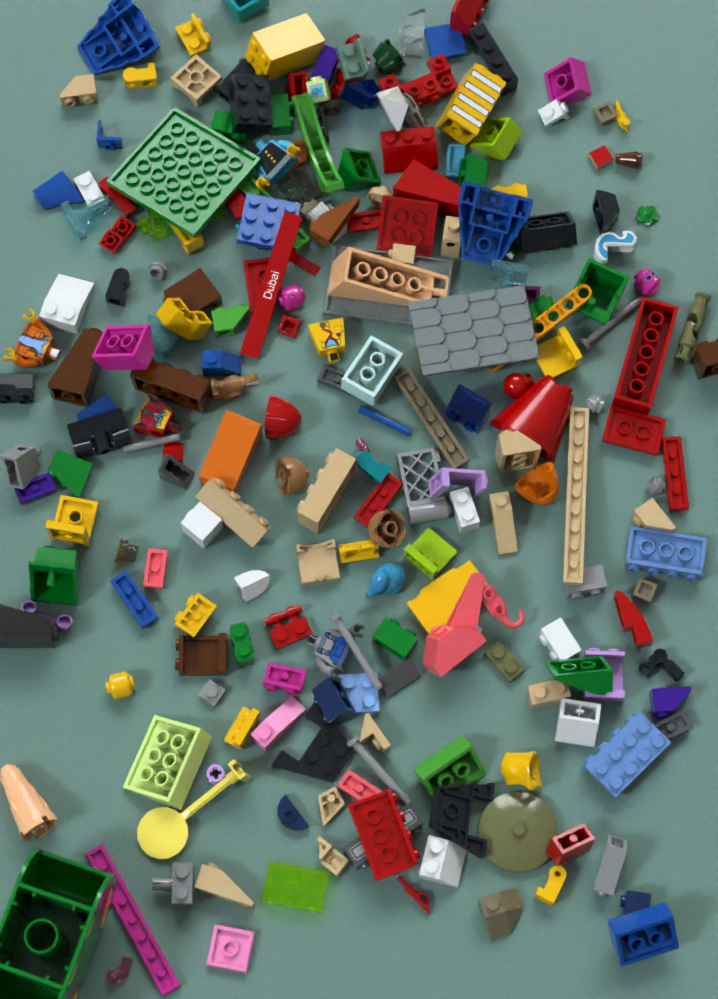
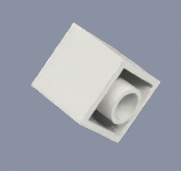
M199 502L187 513L181 522V527L186 535L205 549L223 529L221 518Z

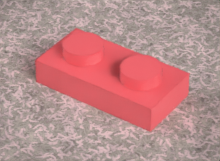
M148 548L143 582L144 588L163 589L168 556L167 550Z
M349 769L337 786L356 800L382 792Z

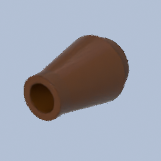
M638 151L616 153L615 164L634 169L641 168L642 153H638Z

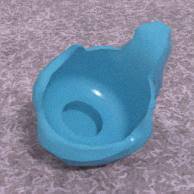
M385 563L379 566L370 580V587L366 591V596H376L380 593L396 594L406 580L404 569L392 563Z

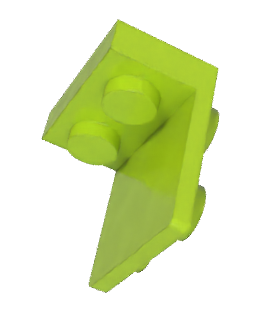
M427 528L412 546L408 544L404 548L403 556L433 580L456 555L457 550L433 530Z

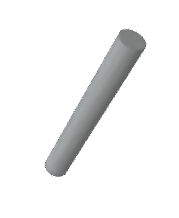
M179 433L125 445L123 448L125 453L180 441L181 439Z

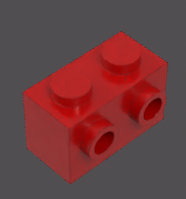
M585 823L553 836L549 840L546 851L556 866H559L589 852L595 838Z

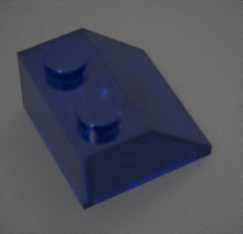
M459 384L447 406L446 415L452 422H459L464 425L467 431H474L478 434L490 416L492 402Z

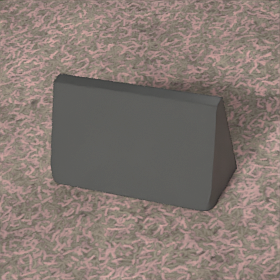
M409 658L378 679L382 684L383 691L389 698L420 678L421 675L411 658Z

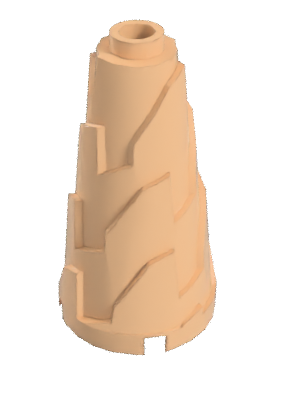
M12 764L3 766L1 768L0 780L5 789L6 797L22 841H32L30 836L33 835L37 839L45 836L57 826L56 823H59L56 815L53 814L35 788L27 781L19 767L17 768L16 765Z

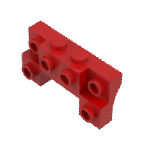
M444 54L427 60L429 74L400 85L395 73L378 80L380 91L398 86L402 94L407 93L414 99L419 109L426 104L436 103L441 98L453 94L458 84L451 73V67Z

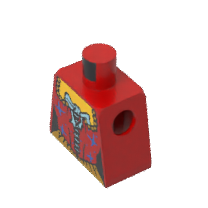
M148 394L133 427L136 433L160 438L166 436L168 430L179 433L182 423L174 420L175 412L171 407Z

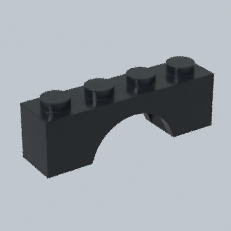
M484 23L468 29L466 41L473 53L481 56L491 73L499 75L506 82L500 96L502 97L517 90L518 78Z

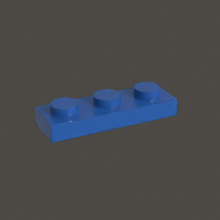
M127 570L110 581L142 629L159 619Z

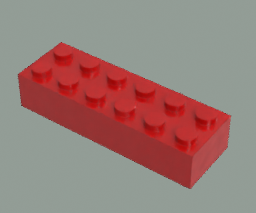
M642 297L612 401L613 406L649 414L679 309L678 306Z

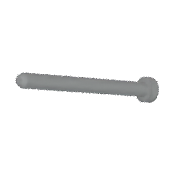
M638 296L609 319L607 325L603 324L587 338L578 340L579 346L584 351H587L592 342L638 307L642 296Z
M340 611L329 618L331 623L335 622L374 688L380 690L382 688L381 682L341 618L343 614Z
M356 735L347 745L355 748L392 792L395 791L397 797L404 805L412 804L408 796L363 745L359 743V736Z

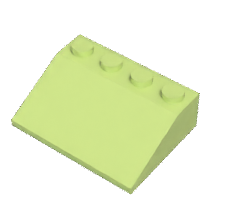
M154 715L123 788L181 810L212 736L199 727Z

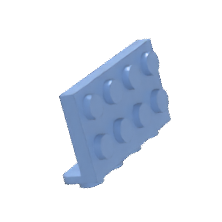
M630 526L624 568H629L632 572L647 571L651 575L665 574L669 578L675 579L684 577L688 581L697 582L704 575L703 568L707 538Z
M641 712L637 715L632 713L625 720L627 724L622 729L618 727L611 734L613 738L609 742L605 740L597 748L599 752L595 756L591 754L584 760L586 765L583 769L588 771L614 798L671 744Z

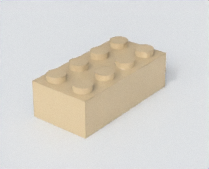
M337 448L334 453H329L325 461L327 463L324 469L320 468L316 475L317 481L314 485L311 484L306 492V499L304 501L301 500L296 509L298 511V524L319 534L356 472V458Z

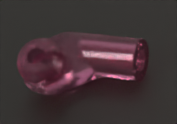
M123 957L119 968L107 972V980L112 983H118L126 979L129 975L133 959Z

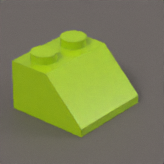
M511 117L486 118L480 131L473 138L469 146L493 160H506L514 145L519 141L523 131Z

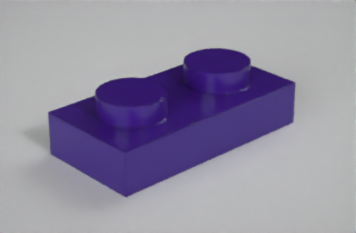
M49 472L33 478L24 490L14 488L21 505L57 492Z

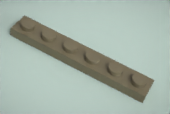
M410 368L394 376V382L451 468H459L468 463L470 459Z

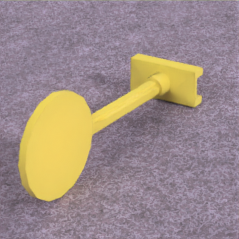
M235 759L229 762L228 766L232 771L182 813L168 807H159L147 812L140 820L137 829V839L141 849L149 856L157 859H170L178 855L186 846L189 837L186 820L229 785H233L238 780L247 783L252 779L241 768L242 764Z

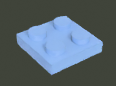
M366 673L338 675L356 711L354 714L379 713L378 690L374 688Z

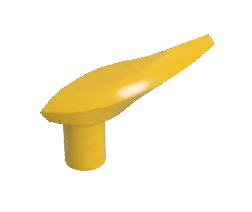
M616 101L615 112L618 115L617 122L623 130L628 132L630 120L622 110L620 102Z

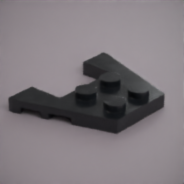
M314 701L305 718L321 727L320 731L300 760H296L281 750L272 763V767L332 783L354 751V748L347 745L348 741L335 724L327 723L324 720L320 706Z
M495 783L435 787L428 827L479 859L485 858L487 840L468 835L473 798L491 802L494 796Z

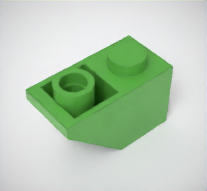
M239 304L233 308L219 307L211 311L215 338L234 336L250 316L249 306Z

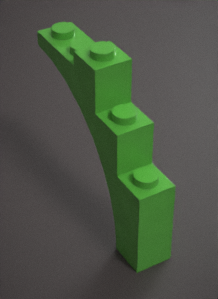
M307 92L291 97L301 139L305 142L309 162L314 168L318 188L321 192L324 191L330 194L340 192V189L345 188L344 182L338 174L328 151L312 95Z

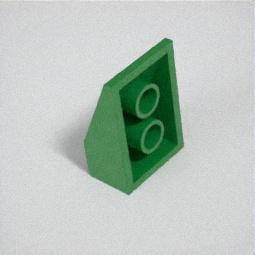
M602 655L545 661V666L554 680L596 695H605L607 692H613V669Z

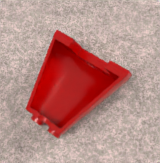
M547 374L546 377L538 380L524 394L494 417L489 424L501 432L505 430L519 431L541 446L540 456L554 463L574 396L571 394L573 390L564 384L560 386L556 383L557 380Z

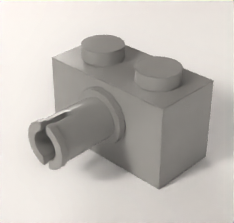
M173 862L172 876L170 878H152V891L170 890L172 892L171 903L173 907H193V862Z

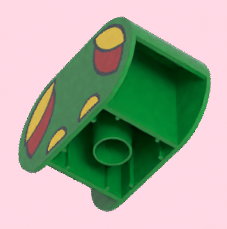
M35 848L30 853L19 873L0 922V999L78 998L110 911L116 887V875L43 851L39 848Z

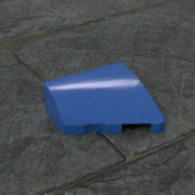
M63 171L33 190L35 199L44 210H50L54 207H67V204L77 202L79 204L84 203V199Z

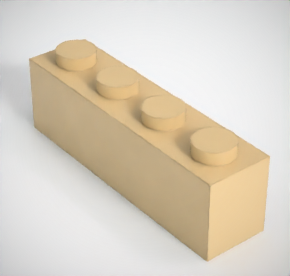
M215 477L209 479L195 497L221 518L252 548L255 547L271 529L268 526L269 522L261 516L258 517L254 513L255 510L249 504L241 502L239 500L240 496L234 491L230 492L221 479Z

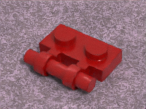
M300 605L290 606L287 610L278 614L275 612L270 615L271 617L264 619L266 626L272 624L275 626V629L269 631L276 650L306 639L312 633L306 617L298 619L296 614L303 612ZM290 617L292 622L281 626L280 621Z

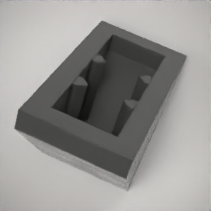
M167 453L158 469L160 479L183 489L188 488L195 473Z

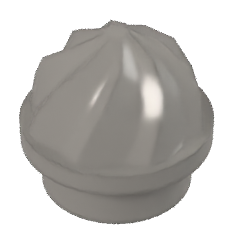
M161 261L153 262L149 266V275L155 280H160L166 276L167 266Z
M592 395L586 400V406L593 414L594 412L599 414L605 400L601 399V396Z
M653 476L648 481L646 489L649 490L650 494L660 495L665 492L666 484L661 477Z

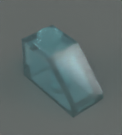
M149 314L147 320L148 325L151 327L154 353L157 356L162 355L167 358L180 343L179 335L166 328L159 320Z

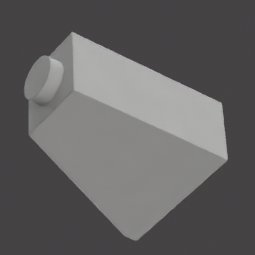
M608 834L593 890H596V893L599 895L608 896L609 894L613 896L627 853V840Z

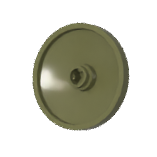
M509 792L492 800L484 809L478 824V838L487 840L485 854L487 859L496 867L512 873L529 872L542 866L550 858L546 851L549 840L558 834L557 821L549 806L540 798L525 792Z

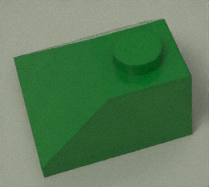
M351 148L343 149L338 174L345 186L343 191L358 192L382 183L370 152Z

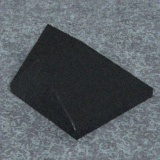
M596 190L592 209L599 234L601 235L611 230L618 219L620 209L615 194Z

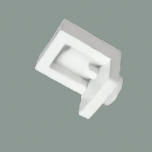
M557 99L538 110L546 127L551 126L562 118L566 120L570 118L567 105Z

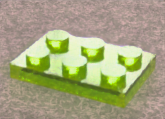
M269 861L262 903L322 913L329 872Z

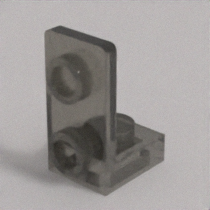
M339 99L318 103L316 113L318 120L321 122L320 127L325 142H329V132L325 116L333 117L341 114Z

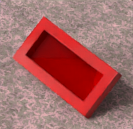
M307 71L289 73L285 93H288V100H292L291 97L308 92L306 84L308 82Z

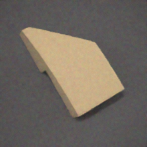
M319 836L317 840L321 864L336 877H339L350 863V860Z

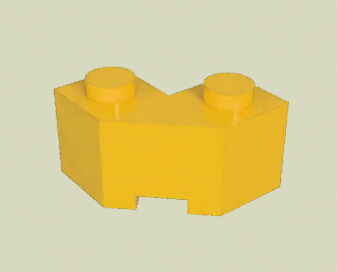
M167 298L156 313L162 325L188 340H202L213 324L203 310L190 311L180 298Z

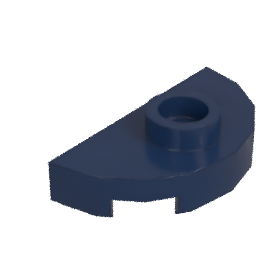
M285 794L278 805V817L281 823L287 829L294 831H303L309 828V825Z

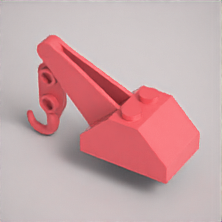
M475 572L470 575L446 624L434 626L430 630L431 633L426 636L422 664L429 673L442 677L487 641L482 633L477 631L481 602L489 613L503 622L507 628L516 629L523 624V611L519 610V620L512 622L508 617L506 604L493 586L485 584V576L483 574Z

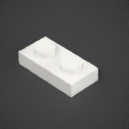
M90 171L73 178L90 211L107 203Z

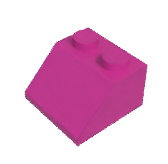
M570 57L544 73L550 102L557 99L565 104L575 103L592 94L585 62Z

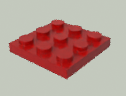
M383 195L376 250L389 252V249H393L394 243L416 246L415 255L431 257L439 202Z

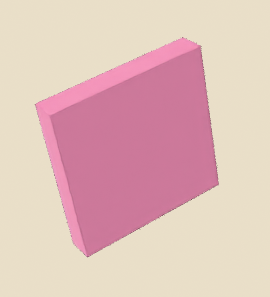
M215 924L206 965L247 973L255 932Z

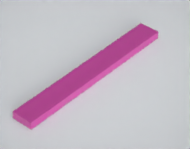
M101 844L87 852L85 855L92 868L116 875V887L112 904L162 996L164 997L181 987L104 845Z

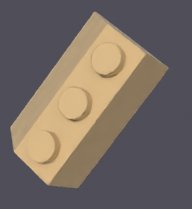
M502 431L501 434H498L495 448L499 474L536 468L541 446L519 431Z

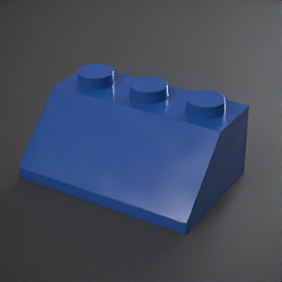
M665 902L607 920L610 937L621 967L679 948L674 916Z

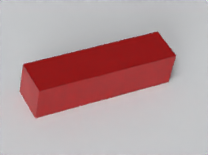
M106 176L98 183L99 189L127 219L131 218L137 213L136 207L126 196L107 185L108 177Z

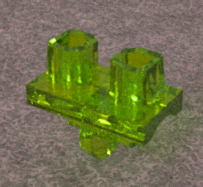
M147 210L149 220H146V216H141V221L136 223V228L142 230L143 235H147L148 229H150L152 241L155 243L158 242V238L168 236L166 224L156 225L155 221L163 219Z

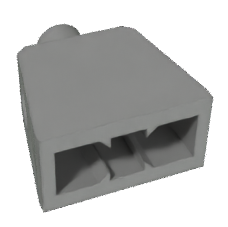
M18 444L1 455L8 486L24 490L38 473L40 467L37 457L41 455L39 447Z

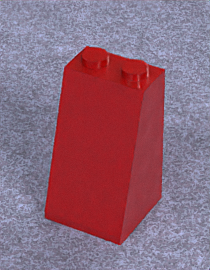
M413 159L394 185L393 196L439 202L438 217H459L458 197L461 186Z

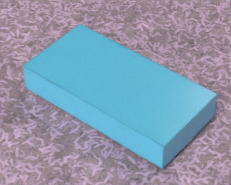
M448 144L445 178L458 180L460 160L465 157L466 145Z

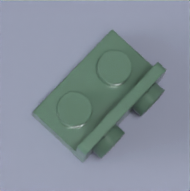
M356 39L354 43L337 45L335 49L344 81L365 79L370 71V63L366 60V50L361 39Z

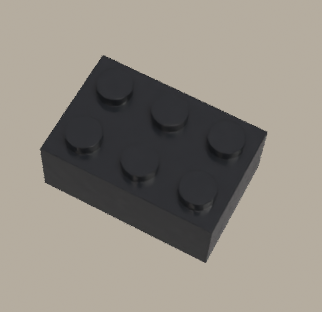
M232 74L228 83L232 133L268 135L273 126L269 76Z

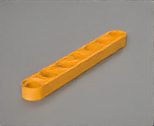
M585 284L577 286L533 320V326L538 323L544 326L541 333H535L536 340L541 339L585 305L588 299L593 296L591 288ZM581 289L589 291V295L586 298L579 297L578 293ZM567 300L574 302V306L570 310L564 309L563 306ZM551 312L559 314L557 321L552 322L549 320ZM507 364L498 365L495 368H487L492 372H497Z

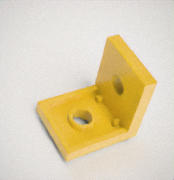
M61 495L55 520H47L45 526L51 541L57 539L65 541L67 544L74 545V543L89 547L99 503ZM74 513L81 515L80 520L77 522L70 520L71 515Z

